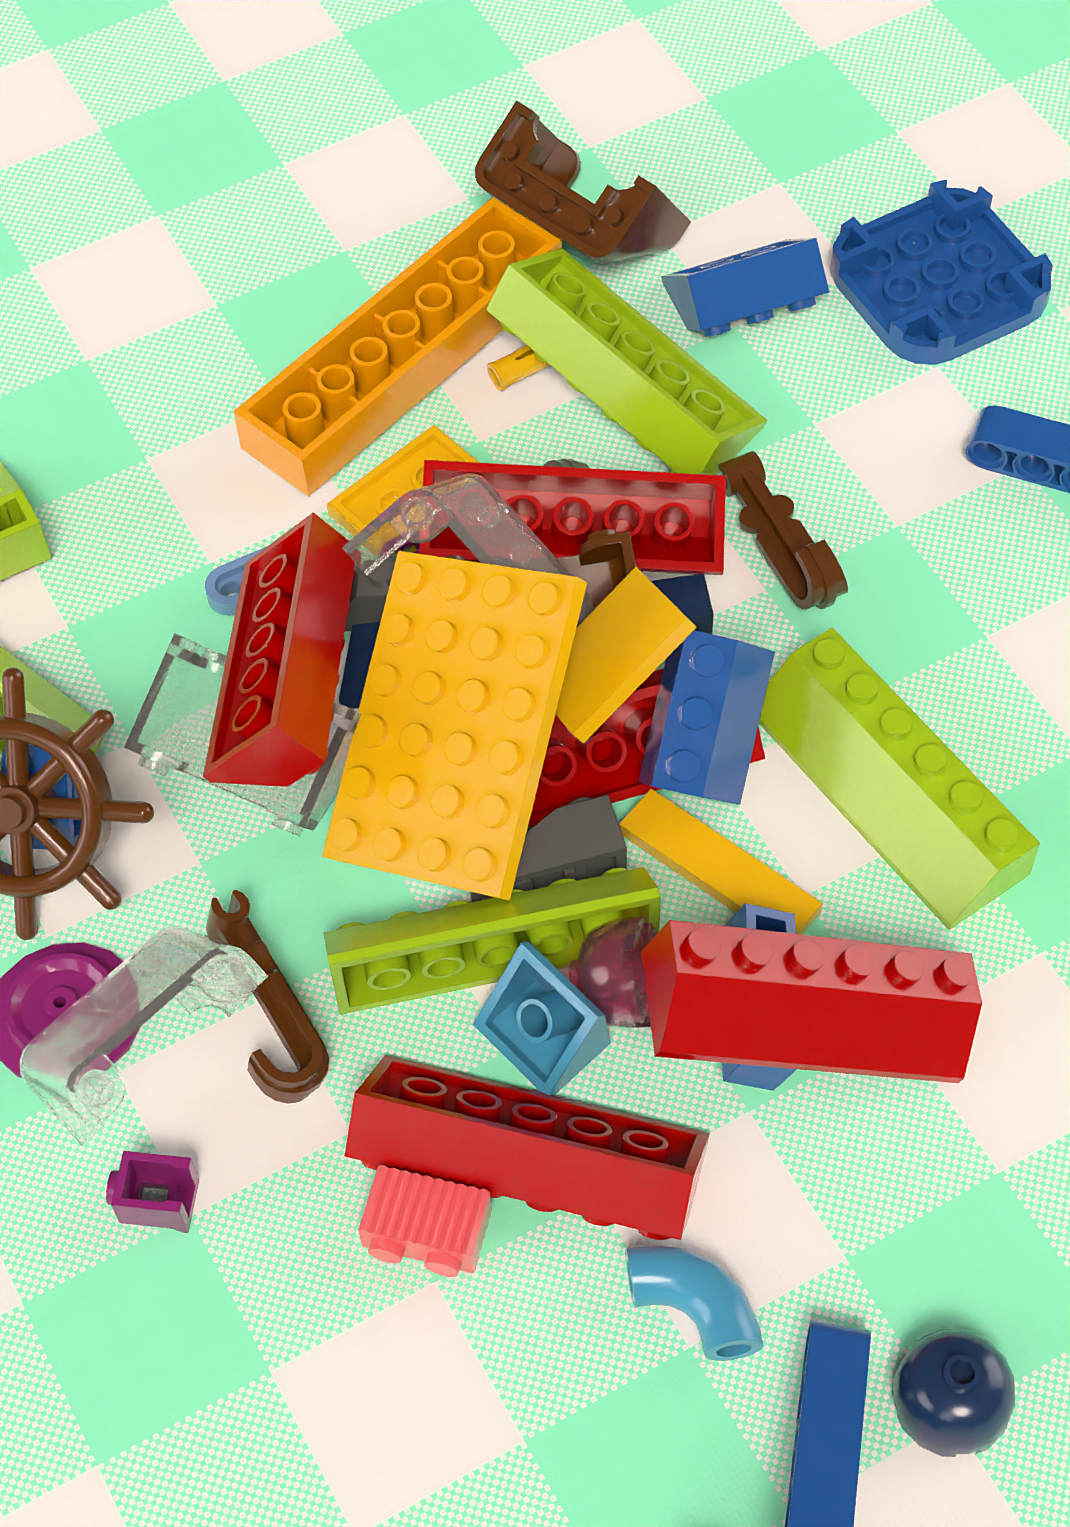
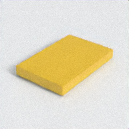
M433 425L328 502V514L373 553L377 543L384 535L421 520L424 460L480 462ZM415 540L410 550H407L405 552L412 553L416 551ZM389 548L388 554H396L392 548Z
M637 567L617 585L575 631L556 709V716L582 743L588 740L696 628Z

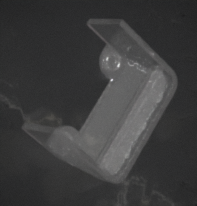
M463 474L403 494L342 547L367 576L406 541L413 543L428 542L449 526L481 563L572 576L485 478L477 474ZM586 591L577 627L595 609Z

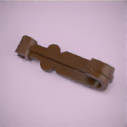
M751 451L718 464L722 474L726 475V496L730 497L736 494L744 507L739 515L740 528L749 534H758L756 538L758 548L790 598L798 607L803 610L814 606L819 609H825L834 605L836 597L848 593V585L843 570L824 539L815 543L801 521L792 518L794 503L789 497L779 494L772 495L765 484V470L756 452Z
M233 890L227 913L222 909L218 899L213 897L207 918L206 932L214 942L225 945L298 1070L297 1072L290 1073L277 1069L262 1050L258 1049L252 1052L248 1061L247 1071L259 1089L271 1099L287 1104L300 1102L318 1089L327 1075L329 1055L325 1044L269 953L267 946L249 920L250 903L248 898L242 892Z

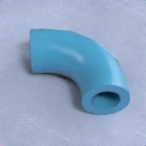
M637 1246L625 1249L628 1280L634 1308L658 1305L670 1306L684 1312L696 1324L702 1339L704 1355L710 1360L726 1361L744 1358L755 1354L763 1348L761 1330L745 1291L717 1262L682 1247Z

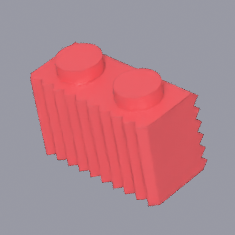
M379 1165L358 1229L362 1247L369 1248V1255L383 1262L401 1263L402 1258L406 1257L425 1262L424 1266L427 1270L441 1276L456 1277L459 1274V1270L474 1274L491 1217L490 1192L486 1189H477L474 1186L467 1187L462 1183L455 1184L452 1181H443L440 1178L433 1179L428 1175L411 1174L406 1170L399 1171L396 1168Z

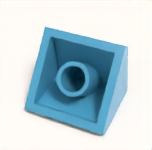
M528 941L522 942L473 1023V1026L540 1092L547 1095L558 1093L611 1044L605 1014Z

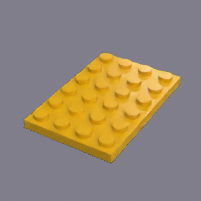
M398 551L322 857L510 901L587 582L578 577Z

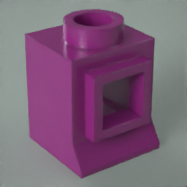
M123 1151L119 1170H112L110 1172L106 1188V1202L112 1206L119 1223L169 1228L189 1233L199 1177L191 1158ZM143 1188L168 1190L167 1199L164 1202L141 1200Z

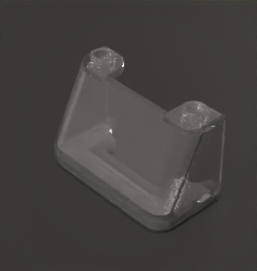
M174 633L124 748L141 755L138 765L148 770L167 776L169 769L172 768L266 809V811L275 815L271 824L297 836H301L304 828L314 831L338 794L350 742L362 714L334 702V718L330 726L327 746L329 753L324 765L312 775L306 774L288 787L211 783L203 777L227 656Z
M179 925L166 927L156 933L27 1044L23 1049L19 1062L20 1074L28 1087L77 1142L83 1146L104 1128V1121L117 1110L123 1102L125 1095L124 1078L119 1069L107 1057L109 1053L173 998L190 1015L200 1008L215 1007L222 1009L230 1017L252 997L267 979L268 975L241 948Z

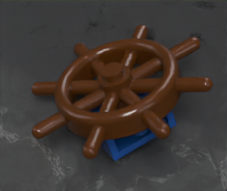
M10 667L2 674L4 713L0 714V740H5V750L2 753L0 770V841L7 834L10 835L12 865L0 860V894L14 897L16 934L22 940H31L37 934L36 896L53 893L64 888L74 880H77L105 909L114 910L120 906L122 901L121 894L93 864L105 848L112 822L145 824L153 819L154 808L148 802L112 800V793L106 773L100 761L91 750L114 724V717L110 711L106 709L97 710L75 733L53 719L33 713H26L24 674L20 669ZM33 849L48 850L60 863L47 868L34 869Z

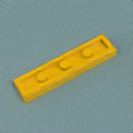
M650 789L619 823L621 833L625 838L735 913L745 903L795 914L796 934H803L822 911V902L653 789Z

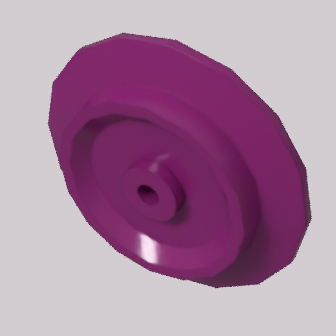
M84 942L53 944L24 956L0 978V1062L17 1077L43 1086L78 1084L106 1072L130 1050L142 1025L143 994L132 969L112 951Z

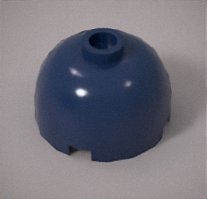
M942 1329L923 1336L903 1355L892 1383V1397L894 1395V1405L898 1411L897 1418L902 1429L920 1447L942 1457H956L957 1454H970L975 1451V1454L988 1450L1004 1434L1015 1408L1014 1375L1005 1356L988 1339L967 1330Z

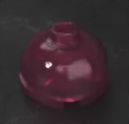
M647 917L619 918L605 922L590 932L580 947L578 959L572 960L570 963V982L605 1014L606 1023L609 1026L651 1028L641 951L657 935V932L652 923H645Z

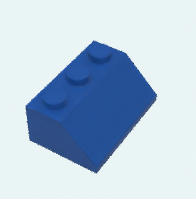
M817 238L785 239L661 276L663 286L687 330H703L704 337L728 332L731 330L730 322L746 318L747 324L771 319L774 317L772 309L788 305L789 311L816 305V296L829 293Z
M694 630L666 658L638 782L656 788L740 805L775 651L739 640Z

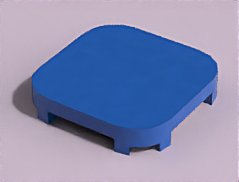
M946 179L930 183L928 196L863 225L855 217L841 225L840 234L834 242L832 249L831 277L839 291L884 345L899 358L915 364L928 365L951 361L1030 325L1041 317L1048 304L1053 267L1046 253L1037 257L1032 255L991 209L993 195L982 186H979L975 193L964 188L947 187Z

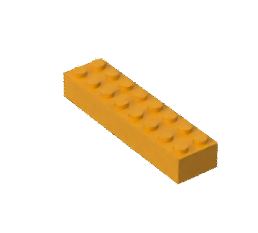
M492 197L233 411L241 449L309 497L503 330L499 321L486 308L508 265L562 248V240L495 197Z

